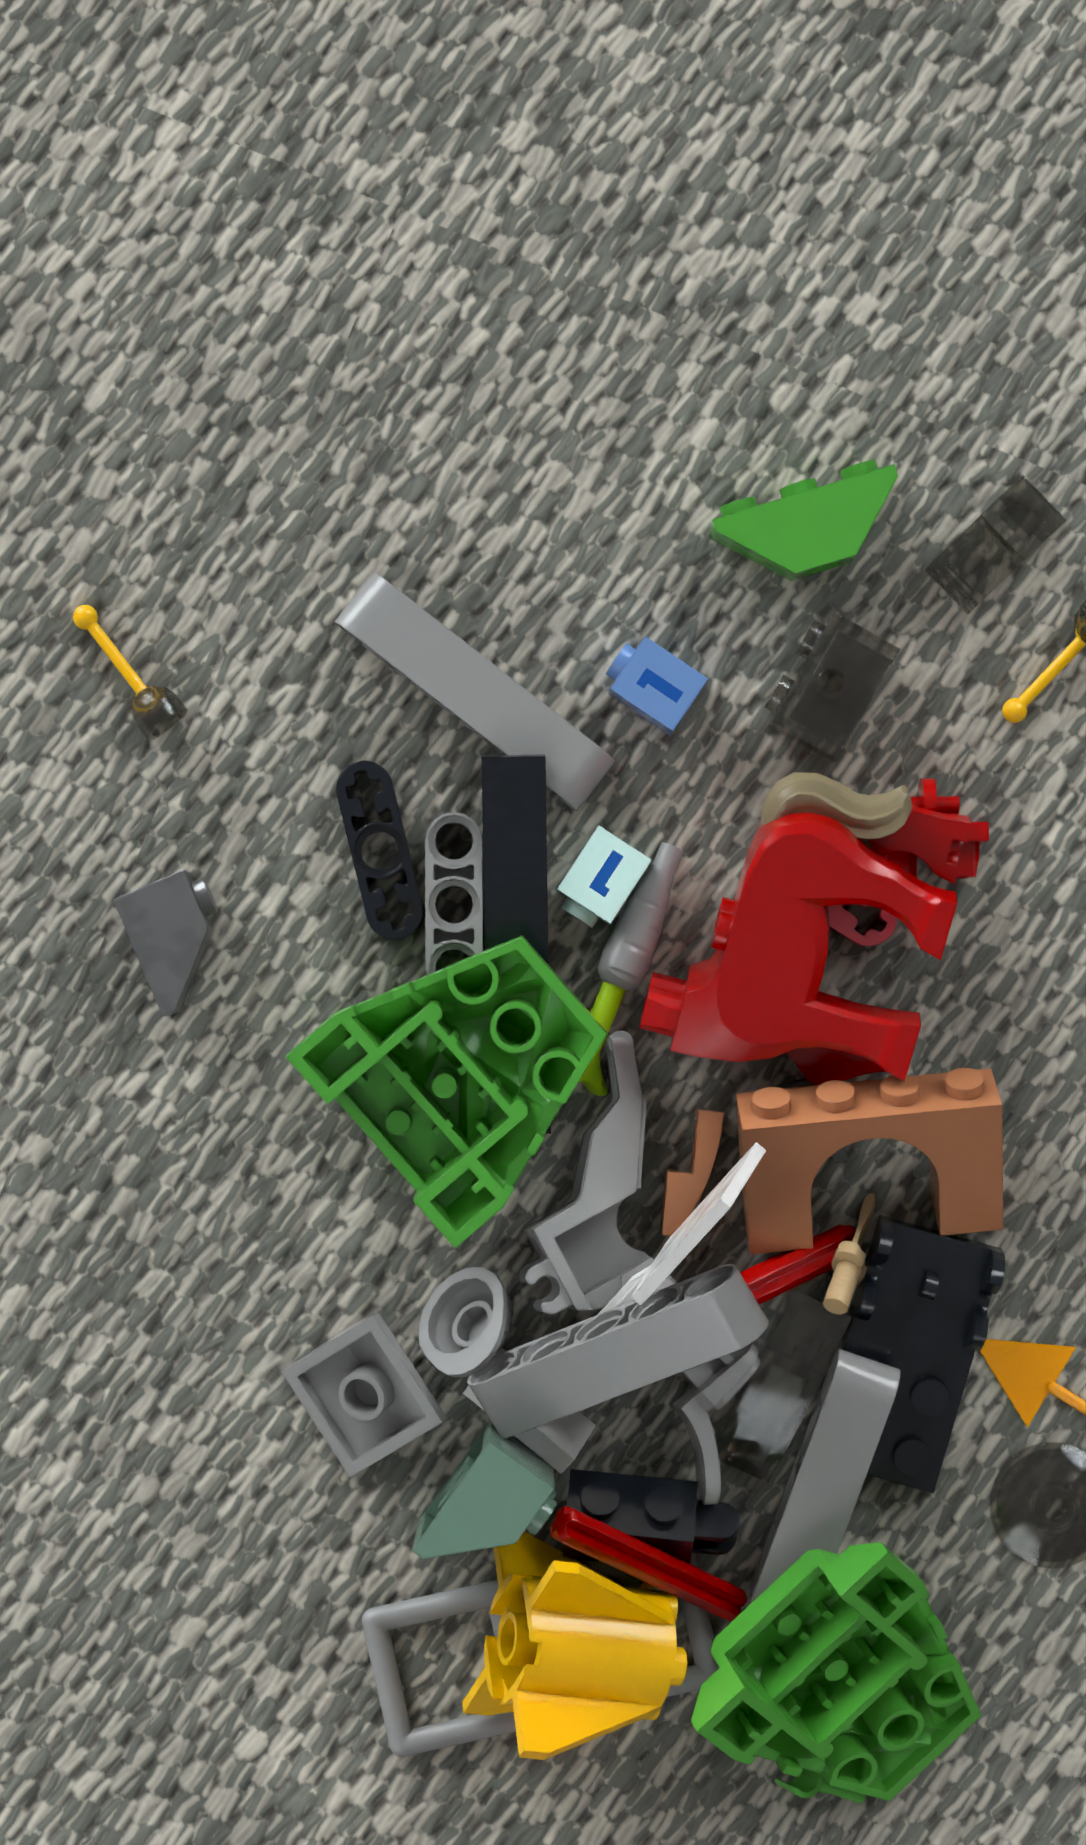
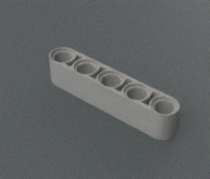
M374 572L334 621L336 625L353 639L358 638L363 642L361 644L399 675L403 678L405 676L408 677L412 685L449 714L458 716L462 724L499 753H505L506 755L545 754L546 789L551 793L554 791L558 794V799L573 810H579L616 762L591 739Z
M726 1264L656 1291L641 1306L633 1300L494 1356L482 1369L471 1374L468 1377L467 1383L502 1438H509L735 1352L760 1337L767 1329L769 1321L738 1268L734 1264Z
M839 1348L836 1351L747 1592L752 1595L750 1604L807 1550L821 1549L838 1553L892 1408L899 1385L900 1369ZM743 1606L741 1612H743L747 1607Z

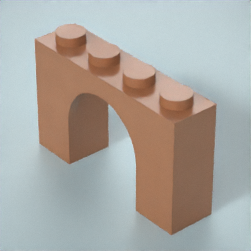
M957 1068L946 1073L907 1075L905 1082L890 1075L884 1079L855 1082L832 1080L814 1086L784 1089L764 1087L753 1092L736 1093L740 1159L756 1142L766 1150L742 1189L743 1216L750 1255L796 1249H812L811 1189L818 1170L829 1157L840 1149L858 1141L874 1138H887L906 1142L921 1150L929 1158L930 1197L941 1236L1003 1230L1002 1102L991 1068L977 1070Z

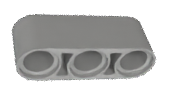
M456 812L442 814L433 820L427 829L425 838V969L427 975L437 971L439 959L448 951H463L469 957L484 951L482 834L473 819L465 814ZM447 826H463L472 835V848L461 859H447L438 852L436 844L438 835ZM449 888H462L472 897V912L462 922L449 923L444 921L438 914V898L442 892Z

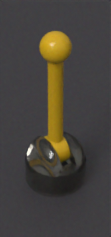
M1086 600L1074 616L1076 638L1018 698H1011L1004 703L1002 714L1007 721L1011 723L1021 722L1027 715V706L1086 646Z
M90 605L77 607L73 613L75 625L80 629L88 630L135 691L136 696L132 704V715L144 736L148 740L158 738L181 721L187 714L188 709L179 697L165 687H146L97 623V611Z

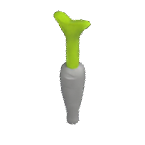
M661 842L651 868L620 915L601 953L598 972L603 983L590 1013L607 1031V1035L625 992L639 987L649 971L661 935L673 879L684 853L683 850L668 843ZM607 1035L579 1080L590 1093L597 1096H606L607 1087L600 1064L601 1049Z

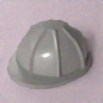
M483 1267L465 1268L450 1275L434 1290L423 1308L418 1326L419 1345L426 1358L438 1370L452 1378L467 1377L479 1371L496 1355L505 1342L511 1339V1318L514 1314L513 1303L507 1295L506 1288L499 1276Z

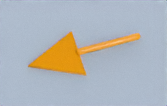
M986 1339L980 1353L1027 1427L1048 1393L1086 1415V1401L1055 1382L1076 1347Z

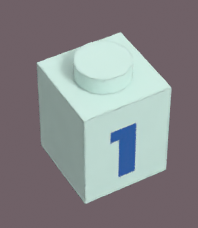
M598 825L557 888V892L566 897L561 909L593 928L598 919L610 925L652 859Z

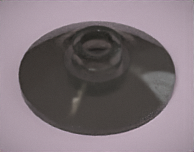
M1060 1442L1038 1443L1017 1452L998 1472L990 1493L992 1524L1004 1546L1022 1561L1037 1567L1053 1569L1069 1567L1086 1559V1452L1084 1450ZM1052 1498H1063L1067 1504L1066 1513L1059 1519L1047 1518L1045 1514L1047 1502Z

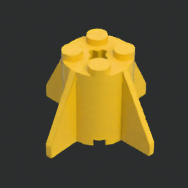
M525 1531L515 1544L494 1547L498 1590L492 1601L489 1614L501 1616L498 1636L485 1635L484 1669L462 1701L463 1713L489 1716L514 1712L519 1758L546 1760L642 1719L656 1720L669 1693L670 1686H680L685 1679L687 1654L683 1647L677 1646L675 1622L678 1614V1600L676 1596L665 1591L625 1587L576 1559L562 1557L563 1552Z

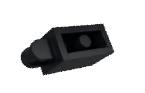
M570 1469L567 1506L690 1564L692 1553L723 1555L730 1552L736 1544L740 1525L739 1514L730 1504L718 1502V1504L703 1505L702 1500H697L698 1481ZM563 1544L562 1557L599 1561Z

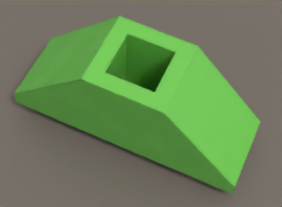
M869 460L841 470L839 473L842 480L818 487L816 479L811 478L781 488L779 490L781 499L758 505L755 497H747L725 504L719 508L721 517L712 519L710 525L712 538L714 541L790 581L849 564L857 555L898 477L895 464L878 469L876 460Z

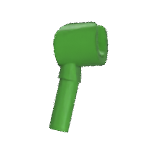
M803 1769L799 1777H795L789 1782L775 1778L778 1786L801 1798H810L817 1792L829 1793L862 1804L866 1798L864 1794L830 1786L821 1773Z

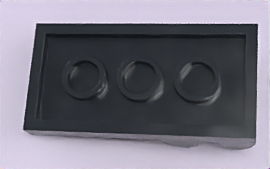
M879 1215L865 1266L868 1268L865 1277L858 1286L841 1349L898 1368L901 1371L896 1396L867 1475L934 1493L974 1353L982 1349L987 1338L989 1323L987 1316L988 1306L992 1294H997L1002 1286L1005 1273V1255L1001 1248L955 1235L941 1236L937 1230Z

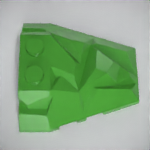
M522 935L453 963L434 973L412 982H407L383 994L333 1013L288 1052L285 1057L327 1104L335 1099L412 1185L416 1190L413 1198L414 1203L453 1247L456 1248L504 1207L514 1190L516 1181L531 1156L536 1154L545 1139L546 1131L563 1103L567 1102L606 1037L607 1031Z
M877 1542L850 1545L841 1554L821 1549L807 1550L714 1638L710 1651L719 1669L701 1684L691 1723L699 1734L735 1761L751 1765L756 1758L755 1756L776 1761L777 1766L784 1774L799 1777L803 1769L818 1772L823 1775L830 1786L890 1801L981 1716V1713L960 1664L953 1654L950 1653L945 1641L947 1634L942 1623L930 1607L927 1600L930 1595L924 1582L912 1568L883 1543Z

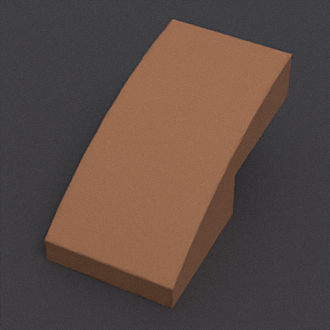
M696 1108L690 1171L665 1169L660 1233L664 1236H671L690 1216L705 1189L720 1143L724 1112Z

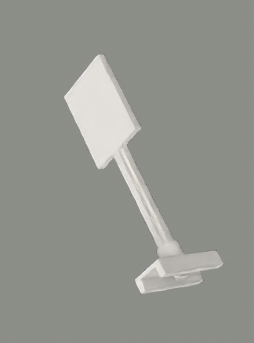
M756 1142L670 1236L653 1263L633 1275L599 1314L633 1300L641 1306L731 1208L766 1152L762 1146ZM501 1348L496 1355L505 1352V1350ZM468 1385L463 1394L484 1410ZM578 1411L515 1437L562 1474L575 1460L596 1425Z

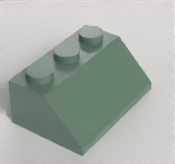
M490 1420L420 1518L412 1552L420 1558L426 1559L515 1544L525 1530L536 1535L557 1505V1502L554 1500L557 1494L554 1491L556 1482H554V1468L515 1436L502 1438Z

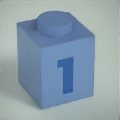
M646 636L637 649L626 643L606 672L607 676L615 680L608 694L670 736L708 680L707 677Z

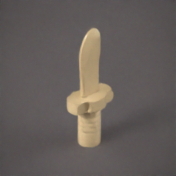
M869 1193L863 1201L853 1241H842L839 1243L832 1260L834 1273L825 1295L823 1306L833 1314L842 1315L847 1313L855 1288L865 1277L868 1268L865 1266L866 1254L862 1251L861 1247L874 1213L875 1196L873 1193Z

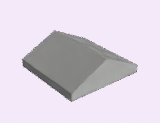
M378 1311L340 1332L281 1372L349 1477L354 1476L447 1419V1416Z

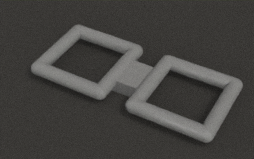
M692 1553L690 1564L699 1568L696 1553ZM579 1561L610 1579L630 1576L603 1562ZM498 1580L373 1607L366 1610L363 1614L362 1625L389 1746L394 1755L406 1757L516 1732L514 1712L489 1716L474 1714L411 1728L390 1634L392 1629L488 1608L490 1613L492 1601L498 1590ZM682 1599L680 1601L695 1664L687 1666L685 1679L680 1686H670L667 1697L700 1690L701 1684L719 1669L710 1652L714 1633L709 1612ZM490 1614L494 1636H498L501 1616Z

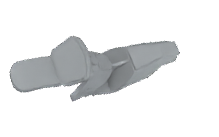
M626 1031L614 1032L605 1040L604 1048L611 1101L582 1135L569 1198L561 1207L523 1229L538 1259L520 1269L518 1280L522 1283L535 1284L538 1279L545 1276L551 1285L550 1292L545 1298L533 1302V1308L539 1312L556 1314L565 1308L576 1311L603 1308L633 1275L650 1266L656 1259L649 1257L646 1252L636 1250L626 1244L617 1229L616 1216L619 1206L626 1197L635 1193L636 1189H641L647 1099L642 1098L633 1047L634 1041L632 1036ZM669 1275L654 1292L676 1284L675 1280ZM753 1343L735 1352L681 1372L692 1385L672 1406L684 1422L692 1442L695 1456L696 1481H698L699 1500H702L703 1505L718 1504L721 1492L719 1456L708 1411L712 1408L720 1410L758 1369L760 1358L758 1357V1349Z

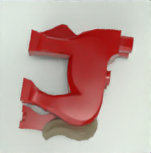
M794 772L778 780L765 797L761 810V823L748 848L735 898L722 897L714 925V937L711 948L717 950L709 959L690 965L686 980L652 972L639 1028L672 1037L670 1051L696 1057L745 1062L770 1059L786 1053L806 1079L814 1085H821L832 1080L844 1081L875 1072H888L905 1082L921 1029L920 1013L862 1004L818 991L823 978L829 945L828 906L866 904L884 909L906 925L913 934L920 949L941 961L957 907L956 892L931 886L905 871L898 863L883 858V856L897 851L913 853L923 860L934 874L955 884L960 867L957 864L963 842L967 843L972 827L970 817L954 813H939L912 805L906 785H901L888 793L866 795L856 793L842 783L819 773Z

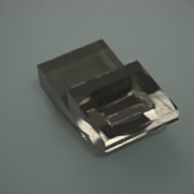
M1022 475L926 567L925 571L969 614L1054 533L1066 519Z

